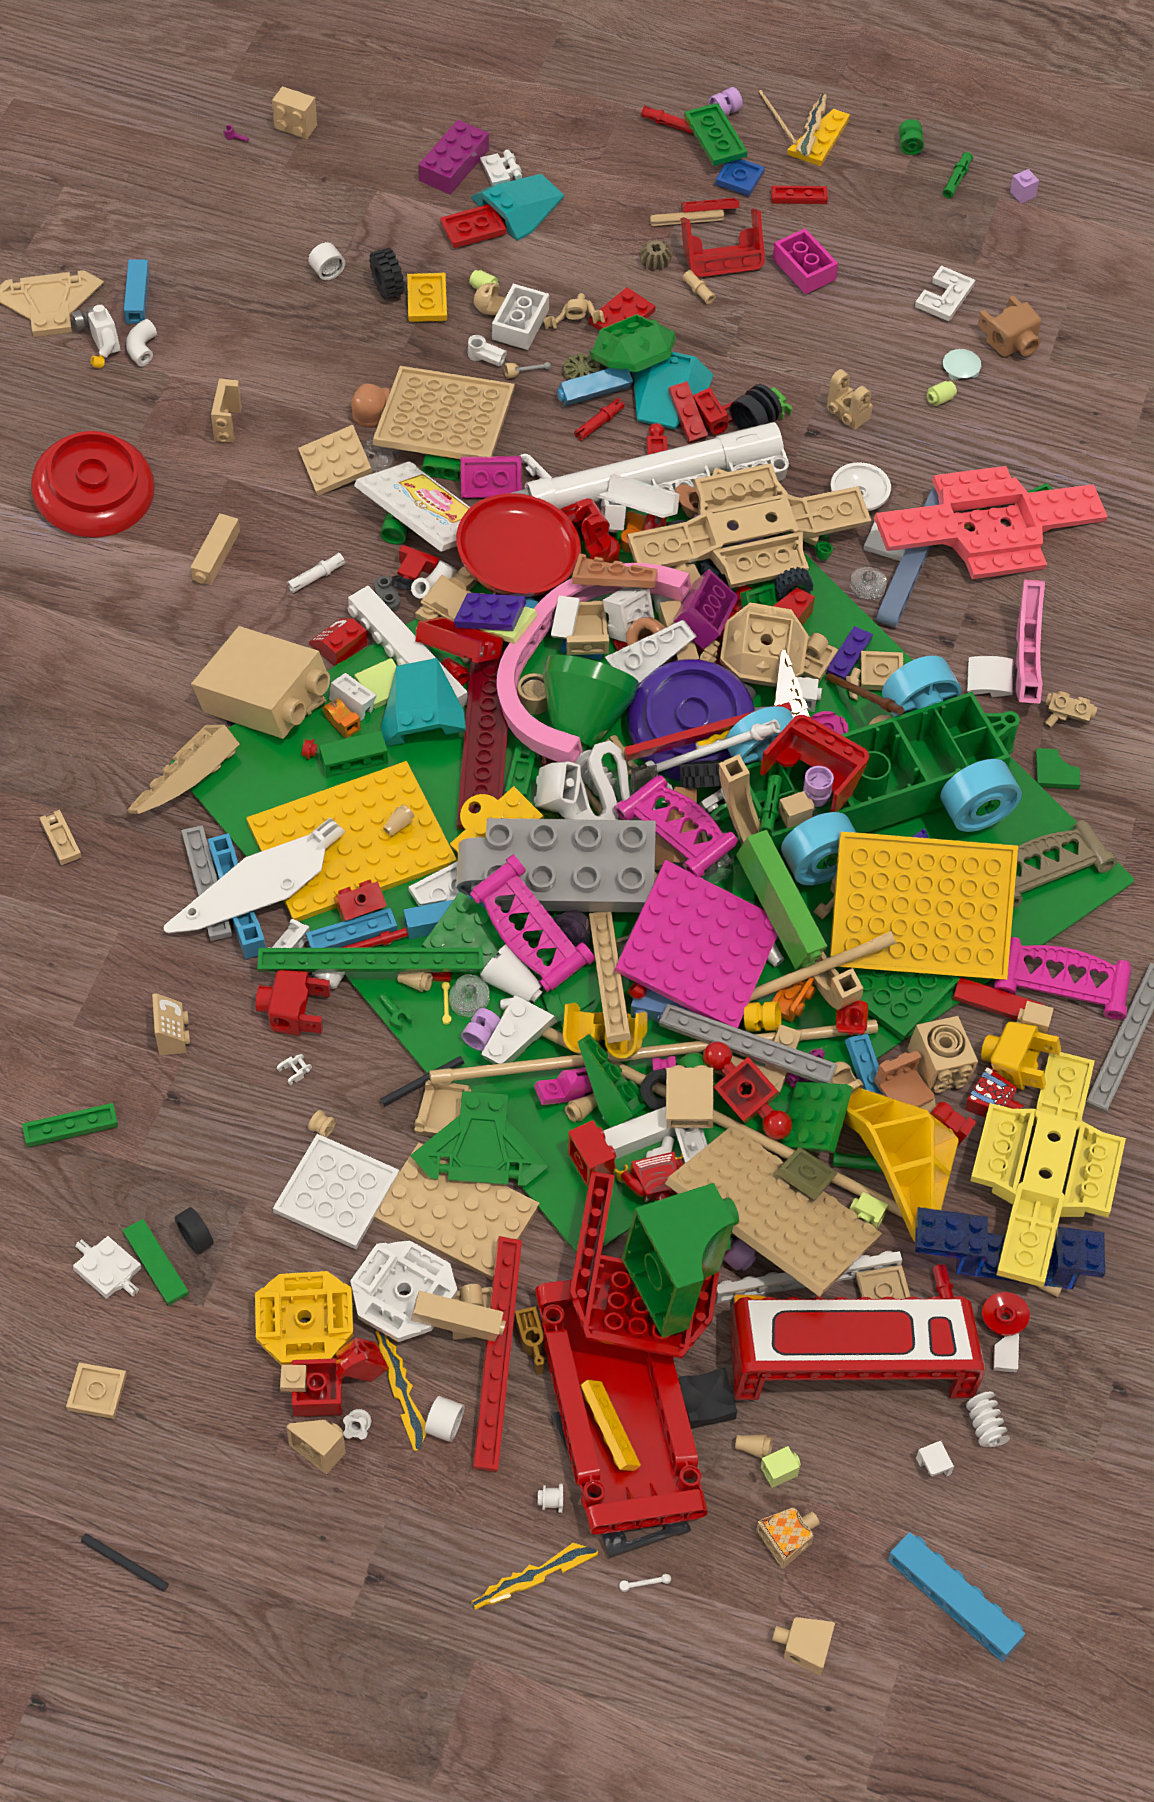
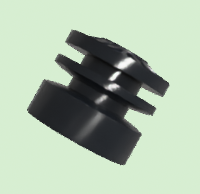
M755 384L744 395L734 400L729 409L731 418L739 430L772 423L782 416V406L777 395L763 384Z

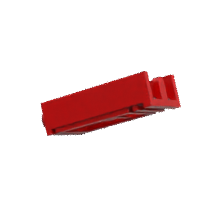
M439 617L418 622L415 642H421L468 660L472 659L474 663L500 658L503 638L475 628L455 627L453 620Z

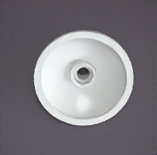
M847 464L839 468L831 479V492L859 486L868 511L881 507L890 496L891 483L888 476L881 469L871 464Z

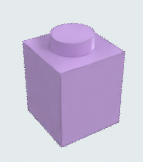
M1027 169L1013 175L1010 192L1020 203L1026 202L1036 197L1039 180Z

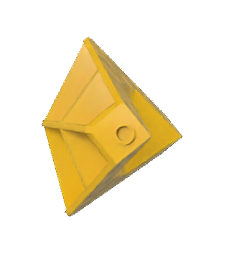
M858 1088L855 1092L851 1093L843 1123L860 1134L884 1172L908 1231L914 1242H917L936 1232L959 1142L952 1129L947 1128L932 1116L928 1110Z

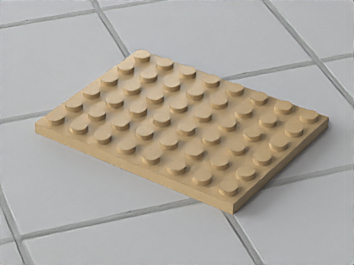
M732 1126L668 1177L665 1184L678 1194L714 1183L722 1199L730 1197L737 1207L739 1223L733 1227L732 1233L819 1297L869 1250L882 1235L874 1225L866 1223L862 1218H857V1214L853 1210L843 1206L835 1197L823 1191L814 1200L792 1184L787 1183L777 1175L784 1162L778 1156L764 1149L760 1143L744 1135L743 1131Z

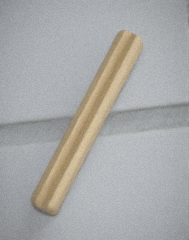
M721 209L657 214L650 216L651 226L681 224L682 217L689 219L690 223L724 220V212Z

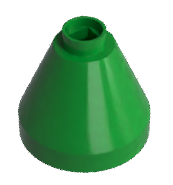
M570 655L548 656L543 679L550 727L580 737L582 752L593 750L594 745L600 742L634 701L639 684L638 680L620 669L594 660Z

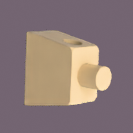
M796 1617L793 1620L791 1630L776 1626L772 1641L787 1645L784 1654L786 1660L821 1676L835 1623Z

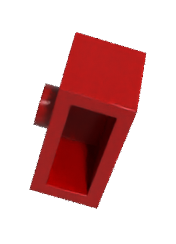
M370 879L359 883L360 888L351 890L350 887L338 891L339 895L333 898L342 922L387 906L378 881L372 883Z

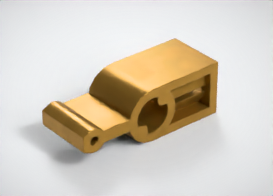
M536 1306L515 1311V1324L522 1349L525 1354L533 1356L535 1373L537 1375L543 1374L544 1358L540 1356L543 1350V1331Z

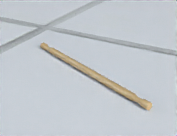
M759 90V94L762 96L763 100L766 102V104L768 105L776 119L779 121L787 135L790 137V139H792L794 145H796L797 141L793 138V135L791 134L787 126L784 124V122L782 121L776 110L773 108L767 97L763 94L762 90Z

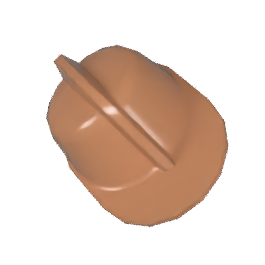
M680 484L676 487L675 493L680 494L679 502L682 504V510L690 519H693L695 514H698L699 497L695 488Z

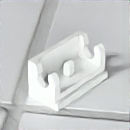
M344 673L331 682L329 700L333 701L339 698L362 721L366 710L370 713L372 712L376 694Z
M291 919L288 929L272 948H303L308 942L306 933L310 932L309 926Z
M675 1128L685 1163L708 1145L702 1129L691 1128L684 1130V1128Z

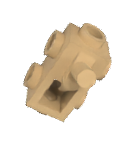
M1066 692L1048 693L1045 705L1049 706L1047 711L1052 714L1045 721V724L1051 728L1058 719L1066 721L1067 717L1088 723L1090 718L1094 719L1097 707L1094 704H1090L1089 699L1078 697V700L1073 699Z

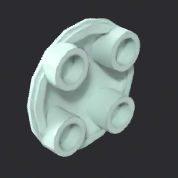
M956 349L945 355L943 367L949 373V378L952 380L975 378L979 375L981 360L972 351Z

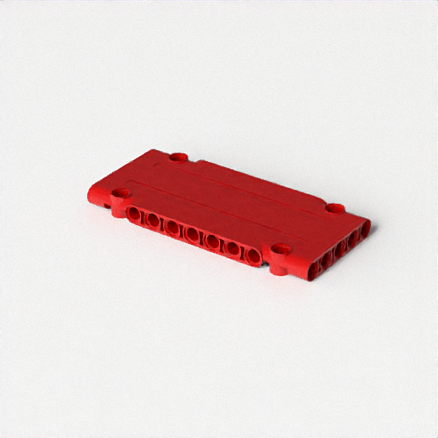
M572 1279L538 1285L535 1288V1293L541 1315V1328L544 1331L545 1352L576 1485H580L582 1494L581 1504L586 1511L590 1533L598 1535L705 1517L708 1514V1509L700 1482L702 1474L697 1468L698 1455L673 1357L586 1340L570 1296ZM548 1318H554L557 1321H550ZM586 1380L602 1382L641 1466L635 1471L620 1470L614 1463V1456L604 1441V1435L600 1426L594 1420V1413L590 1405L584 1398L581 1384ZM689 1478L693 1480L694 1483H688L684 1479ZM588 1493H595L598 1497L592 1498Z

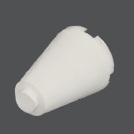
M505 944L498 951L500 954L492 958L483 969L480 978L513 996L522 997L527 1002L532 1000L535 1003L543 993L540 990L542 985L526 964Z

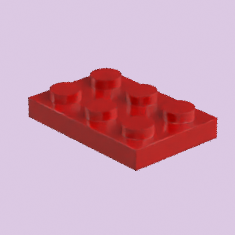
M489 204L440 217V224L453 249L506 234V227L498 212Z
M626 287L599 309L603 311L605 322L597 321L594 324L591 316L589 324L600 331V329L635 314L647 319L655 312L656 306Z

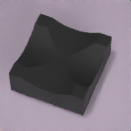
M726 1367L705 1374L678 1377L691 1428L735 1420L737 1418V1408L731 1393Z

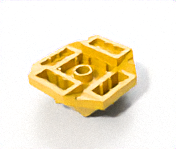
M328 1271L279 1274L264 1288L255 1293L256 1341L281 1366L292 1365V1360L335 1358L337 1351L344 1347L353 1337L352 1289ZM303 1318L311 1319L307 1323L300 1322V1320Z

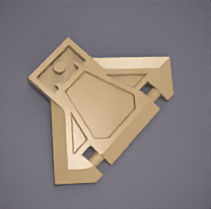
M84 270L78 271V275L70 276V272L25 277L20 278V282L13 283V280L9 279L0 285V304L31 320L33 337L72 332L70 321L72 312L101 287L104 281Z

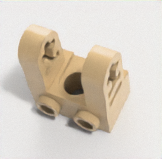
M839 369L831 378L827 409L830 413L841 419L844 424L855 430L871 418L873 407L870 403L871 391L864 386H860L853 392V389L849 387L850 375L844 370Z

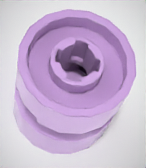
M734 87L711 96L708 101L709 105L718 103L726 116L743 107L742 97Z
M823 766L810 768L806 772L803 791L808 798L812 799L815 807L827 804L832 793L833 773Z
M479 1008L471 1018V1022L462 1031L461 1037L470 1047L483 1051L501 1019L492 1011Z

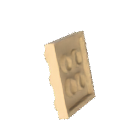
M353 425L298 448L318 496L373 473Z

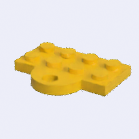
M514 786L499 800L486 794L475 795L469 798L462 806L460 818L465 830L450 843V846L458 853V845L462 840L486 837L487 818L544 819V817ZM473 804L481 806V810L476 814L469 811L470 806Z

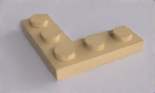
M780 1024L774 1042L797 1049L802 1032ZM732 1055L731 1062L738 1066L745 1059ZM754 1063L774 1087L781 1092L788 1072L767 1064L762 1066ZM721 1070L714 1071V1074L725 1077Z

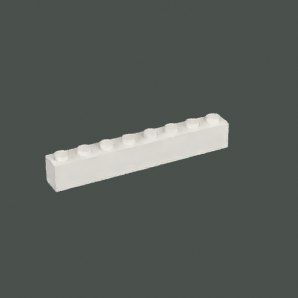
M369 586L348 597V611L350 615L360 621L361 626L372 634L374 641L384 647L386 654L389 657H393L397 665L435 658L421 642H415L416 636ZM440 663L463 708L467 705V691Z

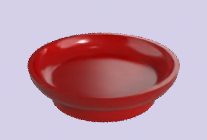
M100 431L75 433L52 444L38 459L31 479L32 497L43 517L60 530L82 537H105L130 528L146 514L153 501L155 491L153 473L144 455L126 440Z
M519 493L493 495L477 502L463 515L456 535L458 554L466 570L485 588L493 593L497 592L502 595L534 597L554 590L566 582L572 575L581 552L580 539L576 528L560 509L543 499Z

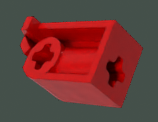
M355 1338L336 1353L338 1358L336 1374L339 1379L348 1376L372 1382L389 1369L376 1342Z

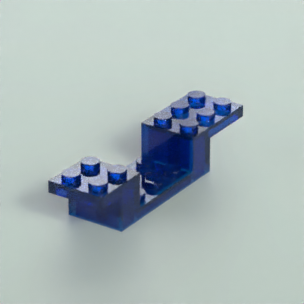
M922 1207L917 1208L915 1252L956 1258V1274L1021 1282L996 1275L1006 1235L988 1233L987 1216ZM1058 1226L1044 1286L1073 1289L1079 1275L1103 1278L1106 1273L1105 1233Z

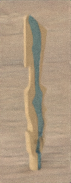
M826 94L820 95L818 101L813 105V109L809 112L808 123L804 126L807 131L796 147V150L805 156L810 155L816 139L814 133L820 128L821 116L825 113Z

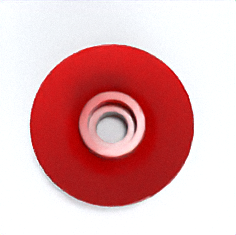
M1000 1292L993 1294L985 1301L982 1308V1318L985 1325L994 1333L1011 1336L1022 1332L1027 1327L1030 1319V1310L1027 1303L1018 1295ZM1002 1316H1007V1317H1009V1319L1006 1320V1319H1003V1318H1001V1317H1002Z

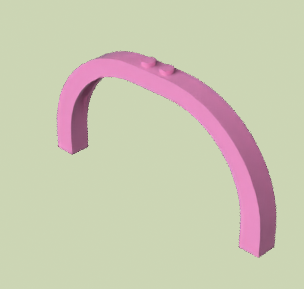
M624 564L627 567L634 564L658 569L655 588H649L650 593L682 602L691 589L689 573L655 564ZM572 578L548 593L534 608L537 613L536 618L516 644L509 643L504 651L497 673V691L503 715L514 735L536 753L557 762L568 761L575 763L583 751L580 737L553 729L539 722L525 710L518 698L520 675L531 655L553 626L559 595L579 598L580 602H585L598 596L615 593L624 587L583 586L572 584Z

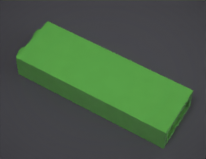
M767 830L748 836L736 856L795 970L815 964L816 960L822 956V952L827 947V944Z

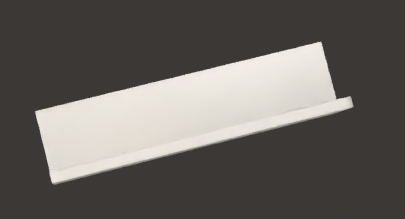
M618 474L610 475L608 492L599 494V498L664 518L677 514L680 494Z

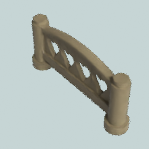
M1080 820L1074 825L1075 830L1052 833L1027 841L1018 846L1017 864L1021 865L1022 870L1021 877L1016 876L1013 909L1018 907L1023 900L1020 893L1093 864L1100 873H1105L1111 870L1118 860L1112 852H1108L1091 826L1084 820ZM1071 841L1077 842L1078 854L1076 855L1063 849L1062 845L1069 844ZM1053 848L1058 849L1059 862L1044 856L1042 853L1050 852ZM1038 856L1041 859L1040 870L1024 863V860Z

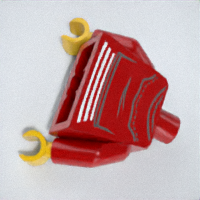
M670 1152L631 1161L630 1172L628 1165H624L623 1171L615 1169L616 1178L619 1182H624L636 1195L643 1197L645 1202L658 1201L677 1194L676 1191L665 1183L670 1175L685 1164L682 1153L681 1157L676 1158L675 1153Z

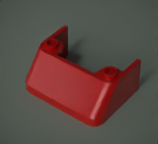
M751 209L752 228H747L740 232L738 237L739 245L704 250L701 239L691 235L690 220L682 217L683 248L690 270L697 277L760 269L765 263L761 210Z
M801 714L795 716L763 752L760 774L764 776L775 762L784 767H791L801 760L812 767H826L833 773L835 780L832 786L833 800L830 812H838L850 798L868 764L869 753L865 748L813 718Z

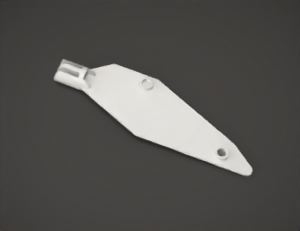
M329 817L310 835L244 858L166 923L164 931L166 933L199 930L288 899L322 870L325 849L341 837L345 830Z

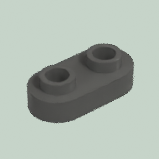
M388 576L378 577L374 582L375 593L393 612L397 611L400 607V597L396 586L391 582L392 578Z

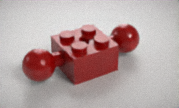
M719 1041L708 1044L703 1052L704 1063L715 1071L721 1070L725 1075L714 1086L718 1093L746 1124L759 1114L763 1118V1130L768 1137L774 1140L787 1137L792 1130L791 1118L783 1111H774L769 1105L781 1093L749 1057L738 1066H735L731 1062L732 1052L727 1044ZM744 1086L753 1087L750 1095H742L744 1093Z

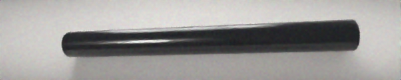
M459 1056L434 1070L456 1069L465 1063L462 1057ZM429 1073L380 1098L383 1106L385 1107L424 1086L426 1081L430 1080Z
M86 1533L82 1537L81 1542L162 1592L167 1589L168 1582Z

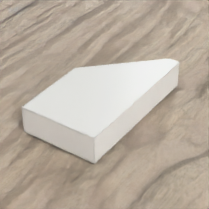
M1019 1333L1005 1336L995 1344L993 1352L994 1371L1017 1373Z

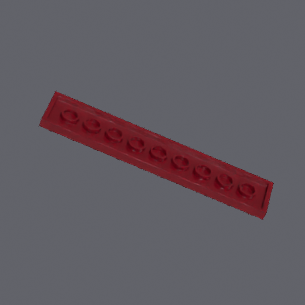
M501 653L498 659L474 663L471 659L457 830H465L461 822L460 813L462 806L469 798L479 794H486L499 800L503 796L508 724L504 718L498 696L497 673L504 653ZM473 804L469 808V811L473 814L481 810V806L478 804Z

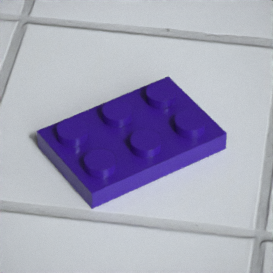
M467 593L454 619L455 627L514 631L527 603L525 596Z

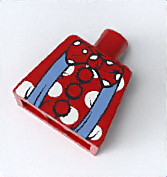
M987 1067L968 1097L965 1110L986 1118L990 1103L1011 1109H1023L1024 1105L1014 1101L1017 1091L1016 1086Z

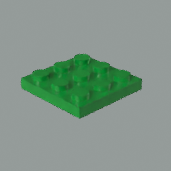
M459 892L426 938L422 947H483L484 969L489 961L498 955V951L505 945V942L495 929L486 908L477 904L462 892ZM482 972L460 973L478 983Z
M796 1082L787 1113L792 1121V1130L787 1137L780 1139L779 1143L793 1150H797L800 1147L805 1151L834 1153L853 1087L848 1084Z

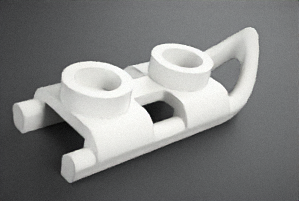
M519 455L521 456V463L528 465L525 469L533 477L537 475L540 477L539 479L552 478L530 455Z

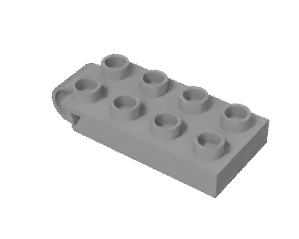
M487 818L486 837L467 838L459 842L456 888L459 892L470 895L474 887L504 865L506 859L514 854L526 869V872L520 876L521 880L546 911L641 912L655 882L656 821ZM515 895L498 896L495 898V903L501 906V910H510Z

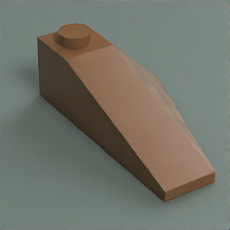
M674 788V791L683 794L697 803V788ZM673 809L667 821L681 819L684 817V814H680L678 809ZM688 820L684 823L681 833L696 830L697 825H693V821ZM656 834L655 870H660L665 860L685 869L683 863L688 859Z

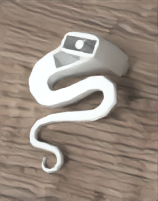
M609 740L595 744L588 758L589 773L602 807L600 815L596 816L593 814L590 808L587 792L581 777L580 765L568 761L550 763L539 768V775L536 780L537 794L534 797L535 808L559 812L564 819L618 820V814L614 809L617 801L613 788L603 771L601 759L606 753L613 755L617 764L621 799L625 801L630 797L627 763L622 750ZM668 783L666 788L672 789V785Z

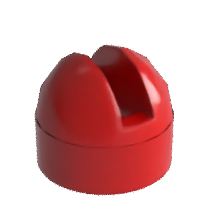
M634 982L627 993L634 999H643L647 994V988Z

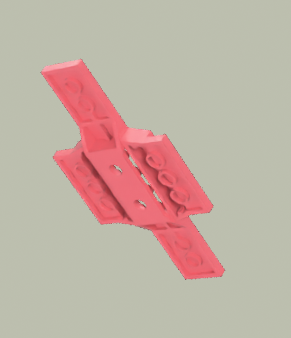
M1002 466L934 475L932 482L938 494L939 505L876 513L874 520L887 551L945 544L953 547L963 559L971 578L978 579L1045 569L1047 562L1041 550L1043 532L1053 528L1104 522L1108 516L1094 484L1028 493L1016 477L1011 478L1007 467ZM1015 503V505H1010L1008 507L991 508L989 510H973L972 512L954 513V511H962ZM1000 520H1008L1010 522V526L1006 527L1005 525L1001 524ZM964 525H972L974 527V531L970 532L969 530L964 528Z

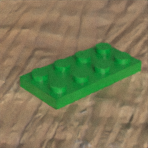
M718 103L684 112L686 122L713 166L747 157L748 151Z

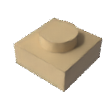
M282 1365L280 1390L286 1392H305L306 1365Z

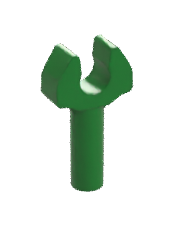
M387 993L380 995L379 999L392 1013V1017H390L392 1027L402 1030V1023L398 1020L399 1018H405L409 1024H412V1014L409 1008L399 1009Z

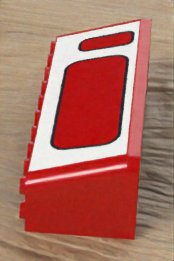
M914 1296L905 1299H895L894 1297H883L881 1299H871L870 1297H860L858 1299H847L846 1297H836L834 1299H823L822 1297L799 1299L798 1297H789L787 1299H775L773 1297L751 1299L749 1297H742L733 1304L729 1317L735 1400H759L765 1380L953 1379L949 1388L950 1398H973L985 1375L984 1361L971 1301L963 1296H957L952 1299H942L938 1296L928 1299H918Z

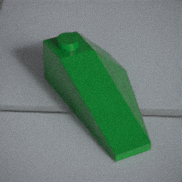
M590 1034L577 1041L599 1111L607 1125H610L612 1128L622 1124L647 1106L638 1086L632 1079L627 1081L622 1076V1068L618 1064L615 1066L610 1063L607 1052Z

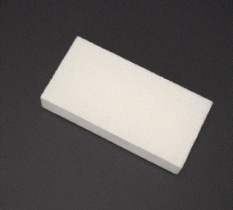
M559 595L551 632L553 638L567 639V636H573L580 605L579 598Z

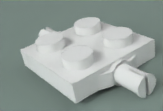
M109 1236L92 1248L84 1240H80V1243L77 1242L76 1248L84 1256L73 1265V1270L103 1297L107 1299L115 1291L122 1288L131 1296H135L138 1293L139 1288L132 1284L130 1280L141 1269V1264Z

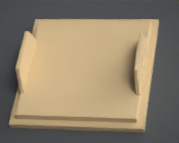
M441 575L420 603L442 617L454 621L467 593L471 592L467 590L466 584L454 577L448 579Z

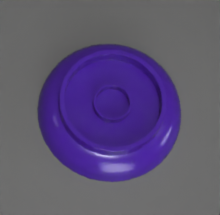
M681 659L658 667L646 676L637 687L634 701L629 705L628 732L634 745L755 711L747 688L728 669L707 660ZM696 743L642 757L641 759L645 763L653 761L657 764L697 750ZM726 748L686 763L724 761L732 757ZM680 765L658 772L670 779L681 781Z

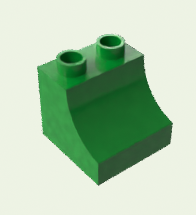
M714 1183L635 1208L622 1261L662 1338L689 1329L703 1281L720 1271L725 1252L731 1248L730 1236L733 1227L739 1223L738 1210L730 1197L722 1199Z

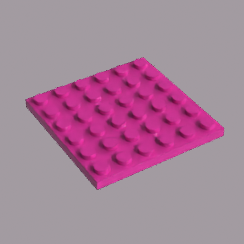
M665 860L614 971L701 1016L738 1028L744 1014V1007L748 1005L776 940L777 933L763 909Z

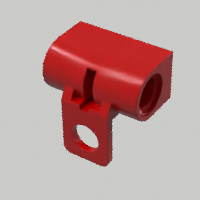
M711 388L694 394L693 397L699 413L712 434L717 435L724 432L728 428L729 422L733 421L731 416H728L725 411L730 409L732 402L721 406Z

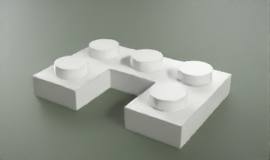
M941 266L934 275L932 283L947 290L942 297L924 290L917 299L915 307L950 321L974 287L975 280Z

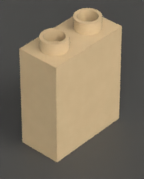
M238 626L191 685L204 713L284 739L294 725H298L303 721L306 710L316 697L323 695L327 691L330 684V675L318 650Z

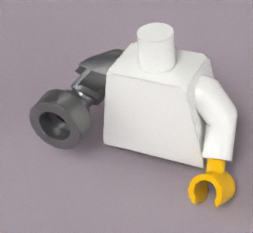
M103 305L90 306L87 313H83L80 310L72 312L73 322L77 331L84 330L87 324H90L91 335L100 353L99 356L93 355L90 363L93 364L92 367L102 368L105 357H108L111 353L121 351L114 321Z

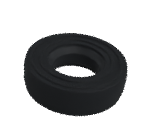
M665 1069L650 1072L641 1084V1096L644 1102L654 1110L666 1107V1098L658 1099L653 1094V1086L657 1082H666L667 1070Z

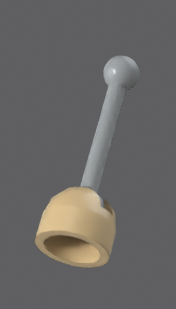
M550 362L527 367H518L515 363L504 364V372L507 379L517 377L519 371L542 368L549 370L551 368Z

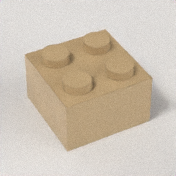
M282 86L272 100L274 128L308 139L317 126L315 97Z

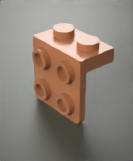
M917 1050L911 1053L905 1052L892 1061L886 1060L879 1065L873 1081L884 1096L917 1107L927 1104L934 1099V1094L916 1071L922 1058Z

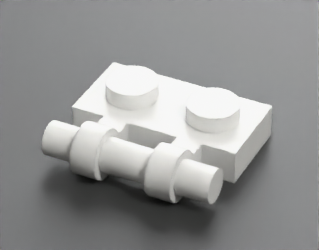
M510 150L503 152V158H500L498 153L480 158V163L491 186L509 182L512 177H515L516 180L522 178V170L516 164V158Z

